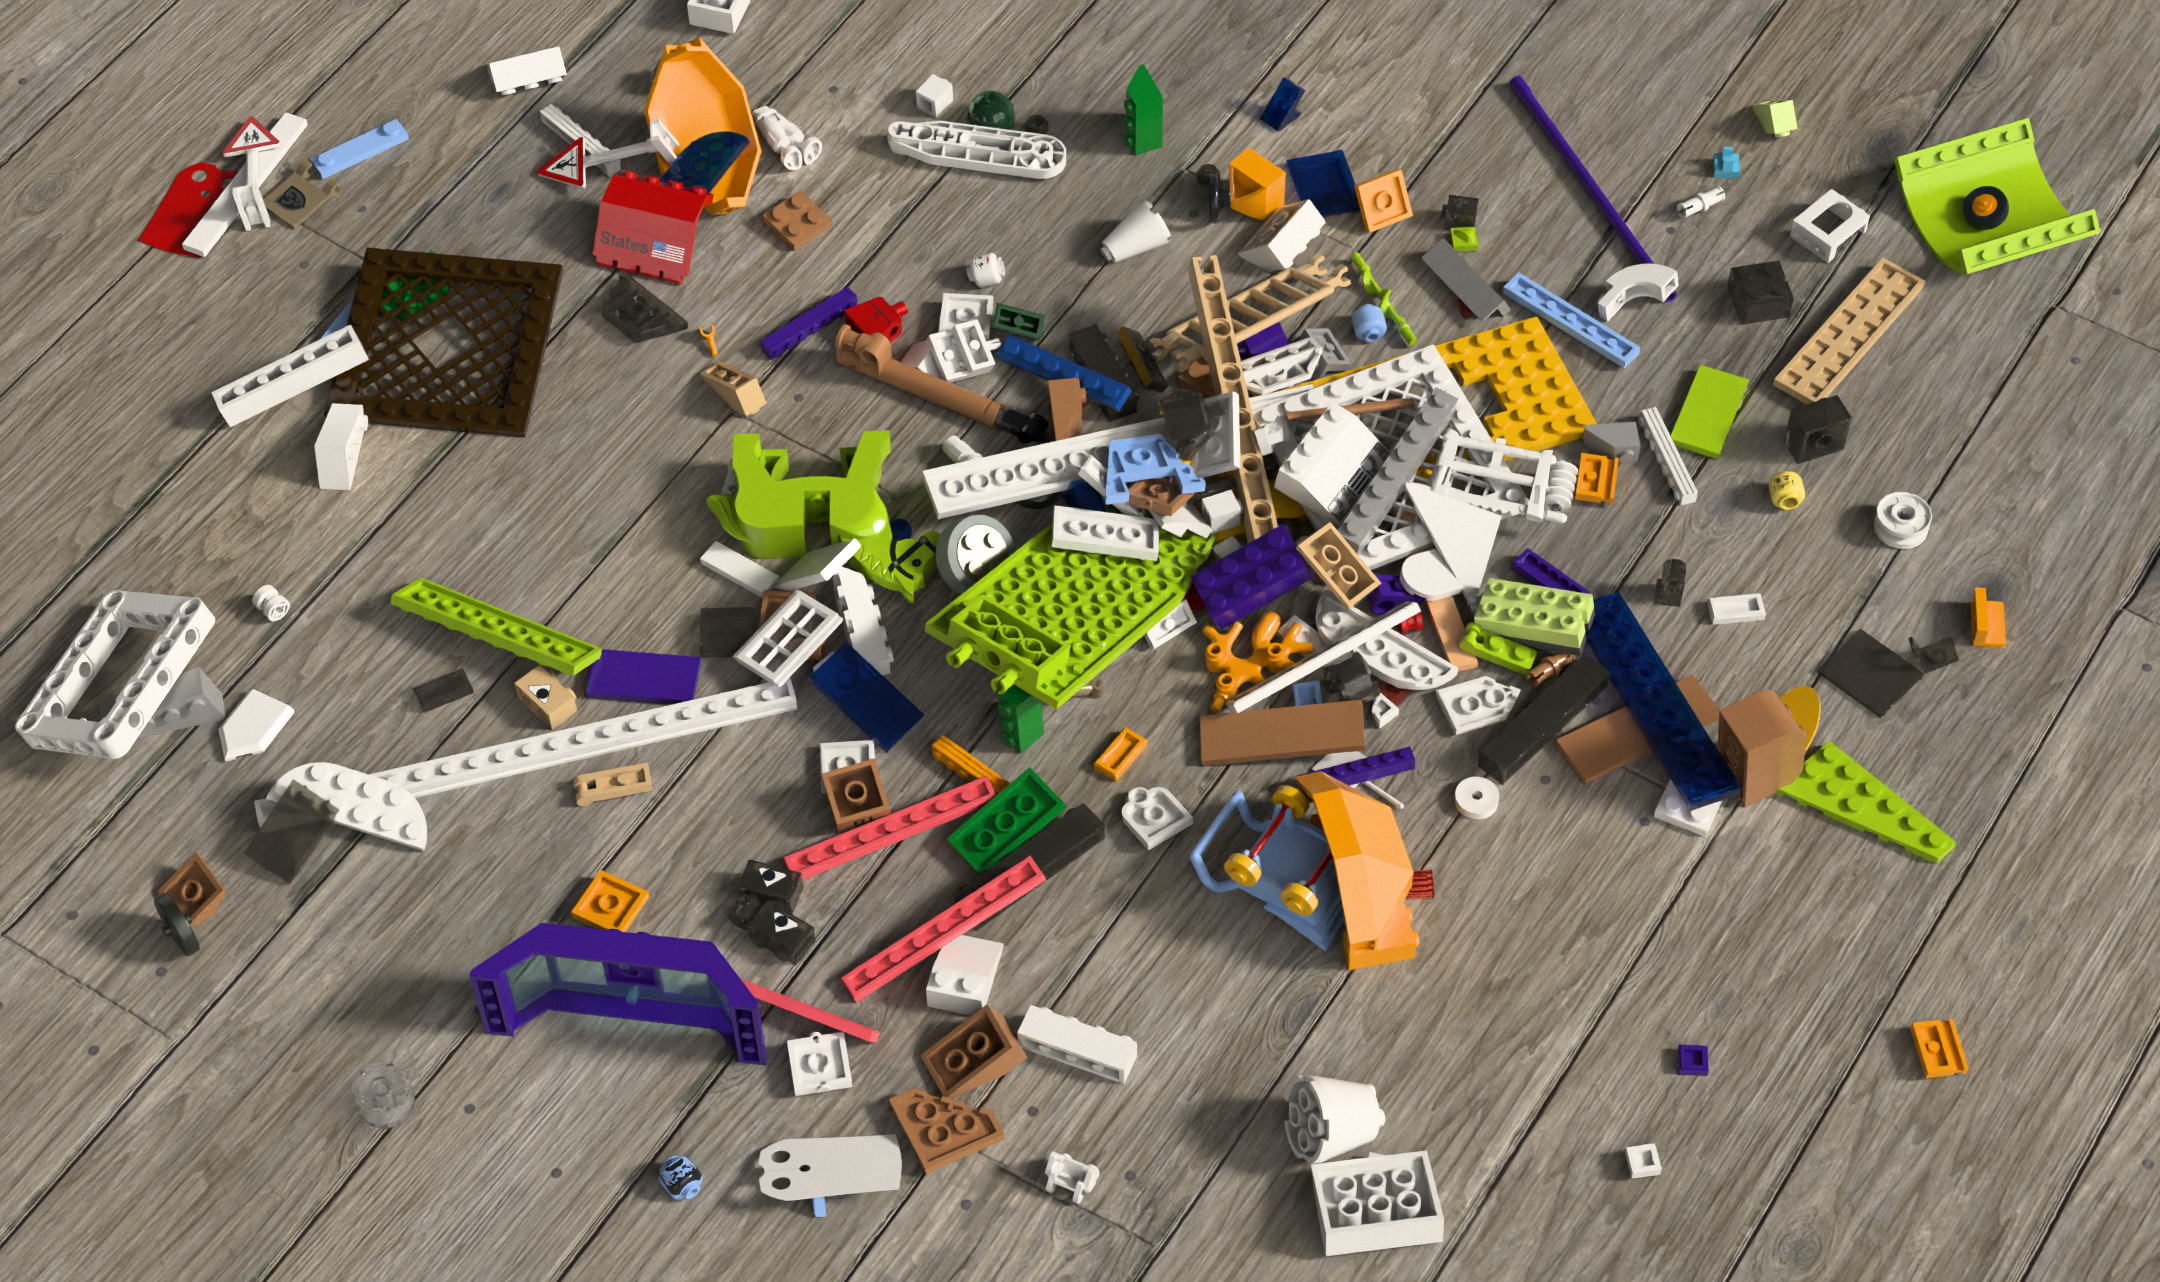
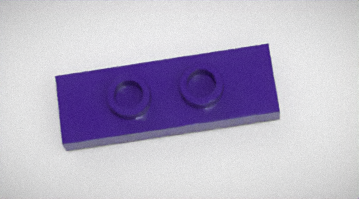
M1529 548L1511 563L1510 569L1532 585L1589 594L1588 590Z

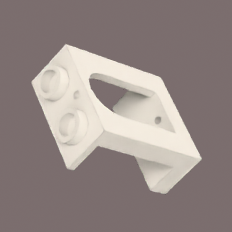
M1831 189L1793 220L1790 237L1829 263L1834 259L1836 249L1841 243L1857 230L1863 234L1866 232L1870 215ZM1826 209H1829L1845 221L1829 235L1811 223Z

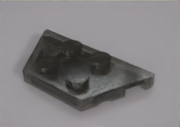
M623 270L618 275L619 281L616 287H612L609 299L605 301L601 309L602 317L635 343L683 331L688 328L687 320Z

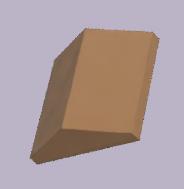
M197 852L157 890L160 895L168 893L181 912L188 913L192 920V923L189 924L191 928L214 915L226 893L225 888Z

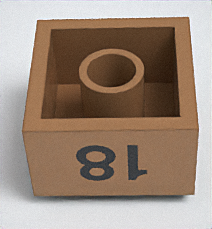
M875 758L822 773L823 785L838 834L891 814Z

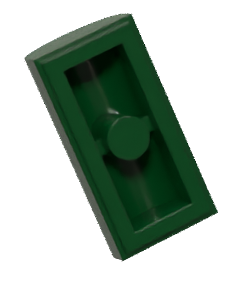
M996 303L991 315L990 328L1039 341L1045 315Z

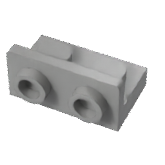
M1329 328L1304 329L1298 341L1312 337L1322 347V353L1312 374L1315 380L1323 378L1327 371H1347L1351 362Z

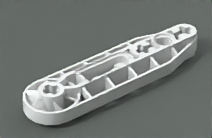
M897 121L888 128V145L892 152L908 155L932 165L1036 179L1054 177L1062 172L1066 166V148L1064 144L1056 137L947 121L921 123ZM1054 154L1063 155L1059 163L1053 162Z

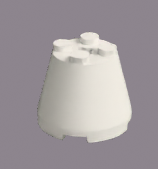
M1305 1075L1292 1079L1286 1090L1285 1100L1289 1102V1120L1284 1121L1287 1138L1298 1159L1304 1158L1308 1164L1322 1163L1372 1142L1378 1134L1379 1126H1383L1385 1123V1114L1382 1109H1379L1375 1088L1372 1084Z

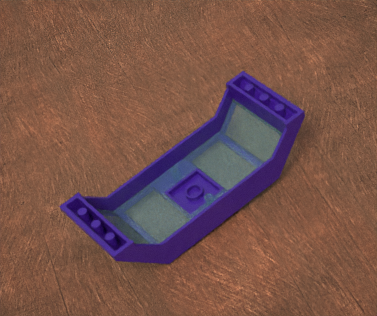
M540 923L473 968L470 972L471 984L486 1034L513 1037L516 1029L546 1011L551 1010L716 1029L738 1054V1062L766 1065L767 1062L758 1001L714 943L710 941L657 936L646 932H622L618 929L603 930Z

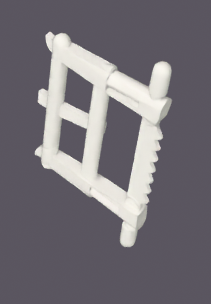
M1450 429V434H1444L1443 441L1446 444L1440 460L1435 466L1438 470L1432 486L1427 487L1428 485L1409 482L1475 507L1481 506L1484 510L1490 508L1492 512L1499 510L1502 514L1510 512L1511 516L1521 514L1526 516V519L1535 522H1542L1545 519L1551 522L1565 523L1567 520V516L1563 513L1549 510L1544 511L1545 493L1550 490L1548 486L1550 465L1556 462V457L1552 455L1553 450H1545L1541 453L1507 446V439L1497 438L1496 443L1459 436L1456 431ZM1461 446L1493 453L1490 468L1454 461L1457 447ZM1503 455L1539 462L1535 477L1499 470ZM1457 471L1486 477L1491 480H1501L1533 487L1529 504L1523 505L1448 489L1451 472Z

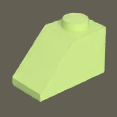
M1771 100L1752 105L1753 111L1766 134H1775V138L1790 135V130L1797 129L1793 100Z

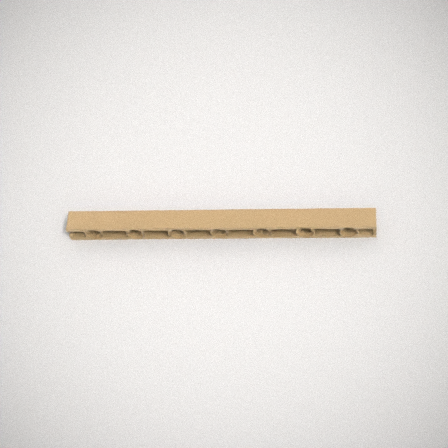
M1217 255L1209 257L1207 266L1203 268L1204 272L1209 274L1203 275L1199 267V263H1202L1201 257H1192L1188 274L1215 396L1232 391L1239 394V423L1242 424V426L1239 425L1240 468L1232 470L1237 495L1243 505L1244 513H1242L1247 540L1250 543L1278 527L1262 454L1254 432L1256 427ZM1255 513L1262 515L1263 518L1257 517Z

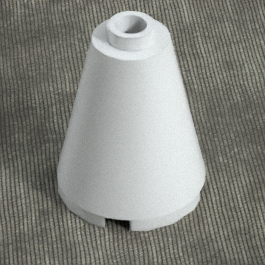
M1147 200L1141 201L1102 241L1103 248L1100 250L1107 261L1112 260L1116 263L1171 242V239L1168 238L1171 236L1162 217L1159 213L1155 214L1150 211V208L1153 207Z

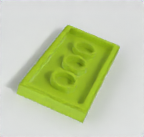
M1700 365L1671 433L1674 445L1718 459L1747 389L1749 379Z

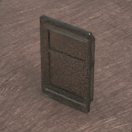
M293 779L244 854L265 867L267 871H271L291 884L332 825L340 809L331 804L329 800L323 799L308 789L306 785H302Z

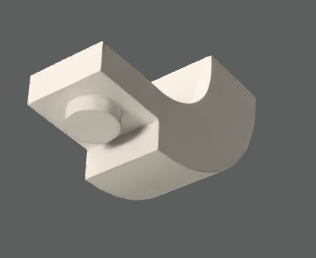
M1638 264L1618 271L1606 280L1607 293H1604L1598 301L1599 316L1608 322L1627 301L1636 297L1648 296L1664 302L1679 286L1677 271L1659 264Z

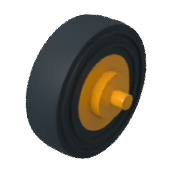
M1982 186L1974 189L1967 195L1963 203V213L1966 221L1972 227L1979 230H1990L1998 227L2004 222L2009 212V203L2005 194L1993 186Z

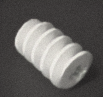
M1556 459L1555 464L1550 465L1548 479L1550 490L1545 493L1544 511L1549 510L1561 513L1570 510L1576 476L1578 475V469L1575 465L1562 459Z

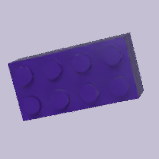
M1283 524L1190 576L1212 620L1221 630L1314 578L1303 556L1296 549L1297 545L1292 535Z

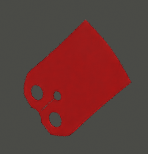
M198 162L182 170L176 176L165 198L138 240L167 252L200 258V255L184 250L182 243L225 190L222 187V182L226 179H233L238 172L231 169L221 171L216 168V165ZM198 170H204L208 174L207 178L200 182L193 180L192 175ZM203 191H209L210 195L208 197H202L201 193Z

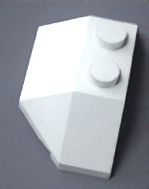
M1312 337L1242 360L1241 365L1248 394L1254 397L1261 396L1282 388H1290L1296 383L1310 379L1322 353V347Z

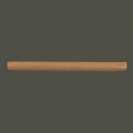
M1413 398L1343 405L1341 407L1355 415L1413 408L1414 401ZM1328 407L1286 412V422L1319 419Z

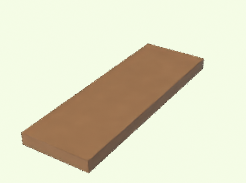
M1690 675L1556 739L1555 745L1583 783L1587 784L1719 720L1720 709L1695 677Z
M1362 700L1200 716L1201 761L1203 766L1366 750Z

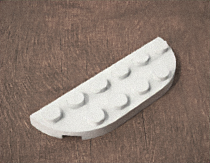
M1326 590L1318 601L1315 615L1317 631L1326 645L1374 620V618L1355 607L1347 610L1336 596ZM1391 628L1341 655L1379 679L1400 689L1425 690L1435 688L1452 680L1458 672V667Z
M316 762L296 767L283 775L273 785L266 797L267 802L421 851H424L426 847V819L421 806L412 794L393 782L340 765Z

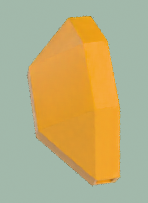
M699 37L682 45H665L644 108L649 132L650 120L659 118L679 142V147L674 148L673 152L679 158L680 164L670 166L659 151L655 152L661 176L668 181L682 182L683 187L691 189L692 186L704 187L706 192L714 194L712 204L704 206V209L711 215L728 214L745 207L761 155V148L744 86Z
M1321 771L1296 776L1294 778L1297 790L1307 798L1309 803L1314 802L1334 860L1347 929L1346 952L1350 959L1376 953L1410 891L1413 880V869L1392 809L1386 804Z

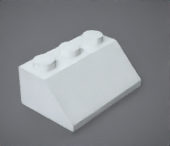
M559 46L486 64L495 92L501 91L502 95L516 92L515 87L523 85L525 90L538 87V82L547 80L548 84L562 81L561 76L567 75Z
M1309 199L1279 207L1238 254L1241 258L1268 272L1284 271L1293 264L1292 260L1297 255L1305 251L1307 248L1306 244L1319 235V229L1325 224V220Z

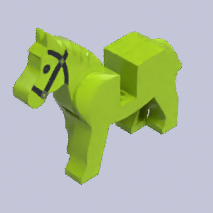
M890 430L863 431L858 447L839 448L843 478L811 476L783 480L789 471L787 449H761L760 433L733 435L732 467L734 481L738 487L736 499L734 500L730 494H715L707 497L706 504L709 510L717 517L722 528L732 537L740 540L743 549L749 555L758 559L803 557L807 553V523L820 524L830 522L832 545L854 538L861 545L847 560L857 572L864 574V577L882 587L900 591L909 603H914V592L925 587L926 574L937 566L936 546L941 534L936 531H928L923 533L919 539H904L901 541H895L892 537L886 507L876 492L882 476V464L891 453Z

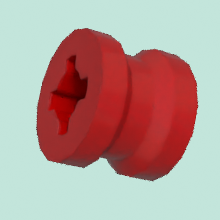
M1421 612L1397 624L1399 633L1406 634L1408 630L1412 629L1421 631L1423 628Z

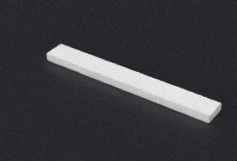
M285 112L270 131L280 141L281 146L257 152L258 188L307 127L306 119ZM246 163L182 243L184 250L205 257L237 217L239 210L232 192L233 188L246 185Z
M1409 601L1404 602L1235 696L1226 703L1229 710L1235 713L1245 710L1419 613L1421 610L1418 604Z

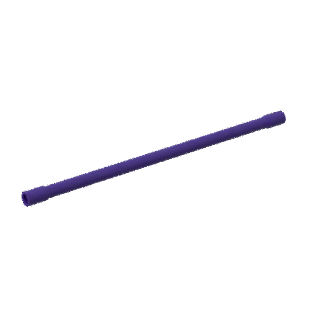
M1522 76L1513 77L1509 84L1514 92L1527 106L1639 264H1654L1534 97L1532 90ZM1674 290L1664 302H1670L1675 299L1677 292Z

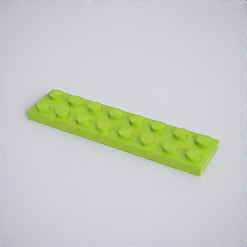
M424 578L417 579L391 596V604L400 607L405 612H413L423 616L425 620L435 621L445 625L448 629L466 633L473 639H481L491 643L496 648H504L514 652L516 656L534 660L541 666L552 667L564 675L574 676L601 657L602 648Z

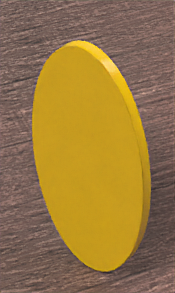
M1798 686L1785 693L1780 699L1784 705L1786 704L1789 707L1797 724L1803 727L1807 735L1805 750L1807 751L1819 724L1821 706L1819 697L1813 688Z

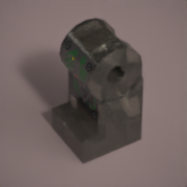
M1669 559L1664 562L1662 579L1657 578L1655 604L1680 607L1687 568L1682 560Z

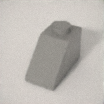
M1636 422L1584 425L1582 444L1600 456H1607V459L1615 460V458H1619L1618 463L1638 462L1641 445Z

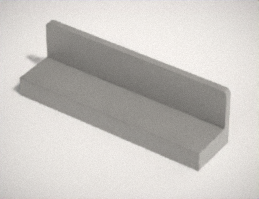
M1444 238L1422 256V260L1481 321H1485L1496 310L1503 317L1511 311L1506 302Z

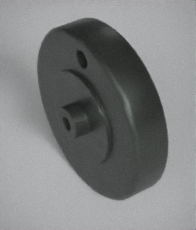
M163 893L154 898L155 908L164 923L161 928L167 937L172 936L186 956H191L198 952L200 945L189 925L192 923V920L188 913H182L168 893Z

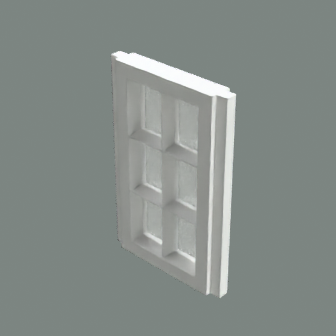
M796 590L733 655V658L739 664L780 688L844 620L838 613L805 593Z

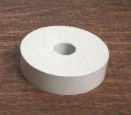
M1466 778L1456 788L1455 806L1465 817L1471 819L1487 818L1498 807L1499 791L1495 784L1486 778ZM1478 796L1481 799L1476 800L1473 797Z

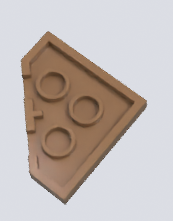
M913 1088L889 1099V1105L925 1174L1005 1140V1134L991 1110L966 1106L965 1102L942 1096V1098L926 1094L925 1090Z

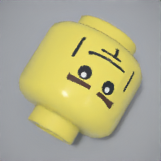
M1782 471L1770 479L1768 484L1772 503L1776 507L1792 510L1803 502L1805 491L1802 479L1797 473Z

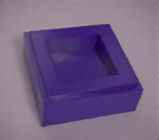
M1679 1045L1678 1074L1708 1076V1046Z

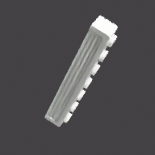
M550 104L540 111L541 121L568 144L571 145L578 138L583 137L585 139V156L609 151L597 139L592 138L588 131H584L578 123H574L568 115L565 116L558 107ZM618 159L595 166L608 177H611L621 170V161Z
M1657 408L1641 410L1640 417L1638 418L1639 425L1644 429L1645 438L1649 440L1651 450L1655 452L1656 460L1662 466V472L1668 479L1669 487L1674 491L1675 499L1679 501L1680 505L1696 502L1698 491Z

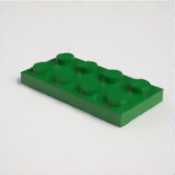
M1029 767L947 838V841L984 880L1067 807Z

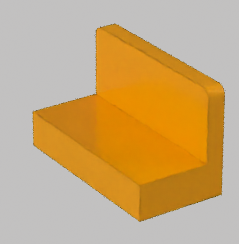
M1975 587L1970 602L1973 646L2004 648L2006 645L2003 602L1987 601L1986 588Z

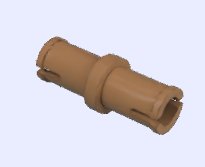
M1556 652L1552 656L1544 657L1541 660V664L1525 674L1526 679L1534 677L1528 683L1533 687H1537L1548 677L1556 676L1562 667L1575 660V655L1567 656V653Z

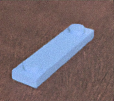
M395 119L321 153L310 160L320 177L325 179L408 140V133L399 121Z

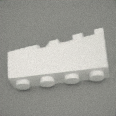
M840 567L832 575L834 597L839 614L844 620L842 624L859 681L890 674V663L894 662L893 653L890 646H885L884 641H887V634L884 625L879 626L878 620H881L878 605H873L872 600L875 599L872 585L866 584L864 574Z

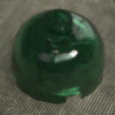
M985 91L979 93L972 99L968 107L969 125L1012 130L1015 125L1014 106L1010 99L1001 92Z

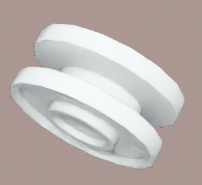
M1894 492L1886 495L1879 501L1873 522L1874 532L1882 542L1894 548L1910 549L1919 546L1926 539L1932 520L1931 508L1925 500L1915 494Z

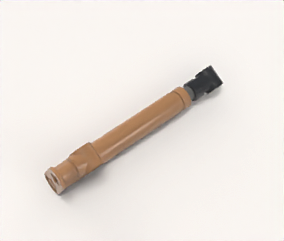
M844 324L837 334L835 348L838 364L966 417L985 423L993 428L1000 425L1001 430L1016 435L1022 444L1039 442L1049 426L1047 420L1039 414L1031 413L1027 416L1012 409L1006 411L1001 403L992 401L989 398L892 359L891 343L881 333H872L871 336L865 333L859 334L852 331L851 326Z

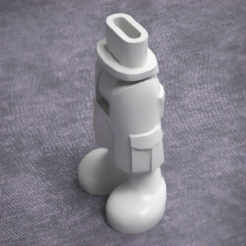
M763 106L752 112V117L755 119V124L761 131L762 136L775 153L781 154V162L787 169H800L802 160L806 165H809L820 155L822 150L820 140L816 137H808L803 141L804 135L802 131L781 114L777 113L775 109Z

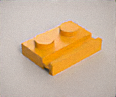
M1581 453L1575 500L1595 503L1605 501L1609 502V505H1613L1619 458L1612 460L1607 459V456Z
M1953 1018L1942 1022L1941 1020L1912 1023L1910 1029L1925 1078L1951 1076L1954 1073L1960 1072L1962 1074L1967 1073L1968 1065Z

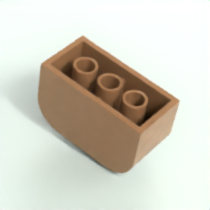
M1763 690L1719 710L1717 767L1745 808L1777 793L1779 788L1794 782L1804 767L1807 735L1803 727L1794 720L1789 707L1783 704L1775 691Z

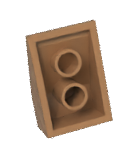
M1079 378L1048 380L1049 417L1053 442L1079 436L1082 431V419L1087 418L1086 406L1082 404L1086 403L1085 388H1080Z
M988 1004L920 1055L942 1095L951 1099L1007 1074L1028 1058L1003 1014Z

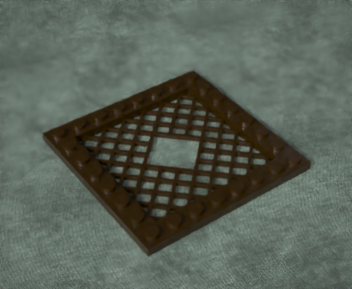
M367 247L346 326H352L366 354L368 355V351H370L374 358L333 377L324 410L325 419L332 403L363 405L364 415H367L368 423L525 438L562 279V265ZM404 277L416 279L409 283ZM400 279L405 286L394 292L388 285ZM429 279L441 281L433 285ZM424 281L429 288L418 294L413 287ZM454 282H465V283H464L463 285H461L460 287H457ZM448 283L454 290L442 296L438 289ZM478 284H488L489 286L482 290ZM473 285L478 293L467 298L462 292ZM502 286H510L514 288L507 292ZM385 288L390 295L382 300ZM498 288L503 295L492 301L487 293ZM409 290L415 297L403 303L399 296ZM522 290L528 297L516 303L511 296ZM434 292L439 300L428 306L423 298ZM459 295L463 302L453 308L447 301ZM483 297L488 304L477 310L472 303ZM507 299L513 306L501 312L496 305ZM395 300L399 307L389 313L384 305ZM419 301L424 309L413 315L408 308ZM528 303L527 310L525 313L521 307ZM444 304L449 311L438 317L432 310ZM468 306L473 313L462 319L457 312ZM493 308L498 315L487 322L482 314ZM380 309L385 316L376 321ZM517 310L522 318L512 324L507 319V316ZM405 311L410 318L398 324L393 317ZM429 313L434 320L422 326L418 319ZM453 315L476 341L478 346L440 370H437L412 340ZM478 317L483 325L472 331L467 323ZM389 320L395 327L383 333L378 326ZM503 320L508 327L497 333L492 328V325ZM414 322L419 330L408 336L403 328ZM523 324L522 332L520 334V332L516 328ZM488 329L493 336L482 342L477 335ZM375 330L379 337L371 341L373 331ZM399 331L404 339L393 345L388 338ZM512 331L518 338L507 345L501 337ZM384 341L389 348L378 354L373 347ZM498 341L503 348L492 354L487 346ZM409 343L414 350L403 357L398 349ZM518 345L517 353L515 354L511 349ZM483 350L488 357L477 363L472 356ZM394 352L399 360L388 366L383 358ZM508 352L513 359L502 366L496 358ZM419 355L424 362L412 368L407 361ZM468 359L473 367L462 373L457 365ZM493 361L498 369L487 375L482 367ZM379 362L384 369L372 375L367 368ZM404 364L409 371L397 377L392 370ZM428 366L433 371V374L422 380L417 372ZM513 366L512 375H510L507 369ZM453 368L458 376L447 382L442 375ZM364 371L369 378L360 383ZM478 371L483 378L472 384L467 377ZM388 373L394 381L382 387L377 380ZM503 373L508 380L497 387L491 379ZM414 376L419 383L407 389L402 382ZM438 378L444 385L432 391L427 384ZM463 380L468 388L457 394L452 386ZM488 382L493 390L482 396L477 388ZM374 383L379 390L367 396L362 389ZM399 385L404 392L392 398L387 391ZM423 387L428 395L417 401L412 393ZM507 387H509V388H508V392H507V397H506V396L502 393V390H504V389H506ZM448 389L454 397L442 403L437 396ZM473 392L478 399L467 405L461 398ZM498 394L503 402L495 407H491L487 400Z

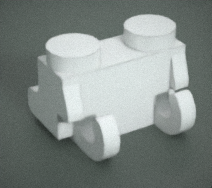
M1052 1151L1045 1170V1174L1049 1177L1046 1191L1052 1193L1057 1185L1074 1191L1072 1202L1079 1204L1083 1198L1082 1191L1090 1193L1095 1186L1096 1179L1099 1177V1170L1093 1164L1085 1165L1073 1160L1066 1153L1059 1154Z

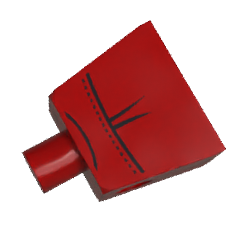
M876 297L845 310V323L851 326L852 331L859 334L865 333L871 336L872 333H881L891 343L901 335V317L908 314V309L902 301L890 306L883 297Z

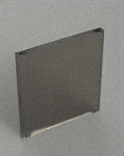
M1861 628L1817 669L1818 674L1879 718L1884 716L1924 677L1923 672Z

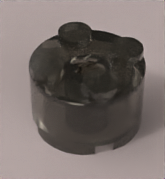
M1351 650L1321 667L1326 678L1323 681V685L1329 695H1336L1338 698L1337 702L1362 700L1364 705L1380 696L1377 681L1371 682L1370 674L1373 672L1358 651L1354 652V650Z

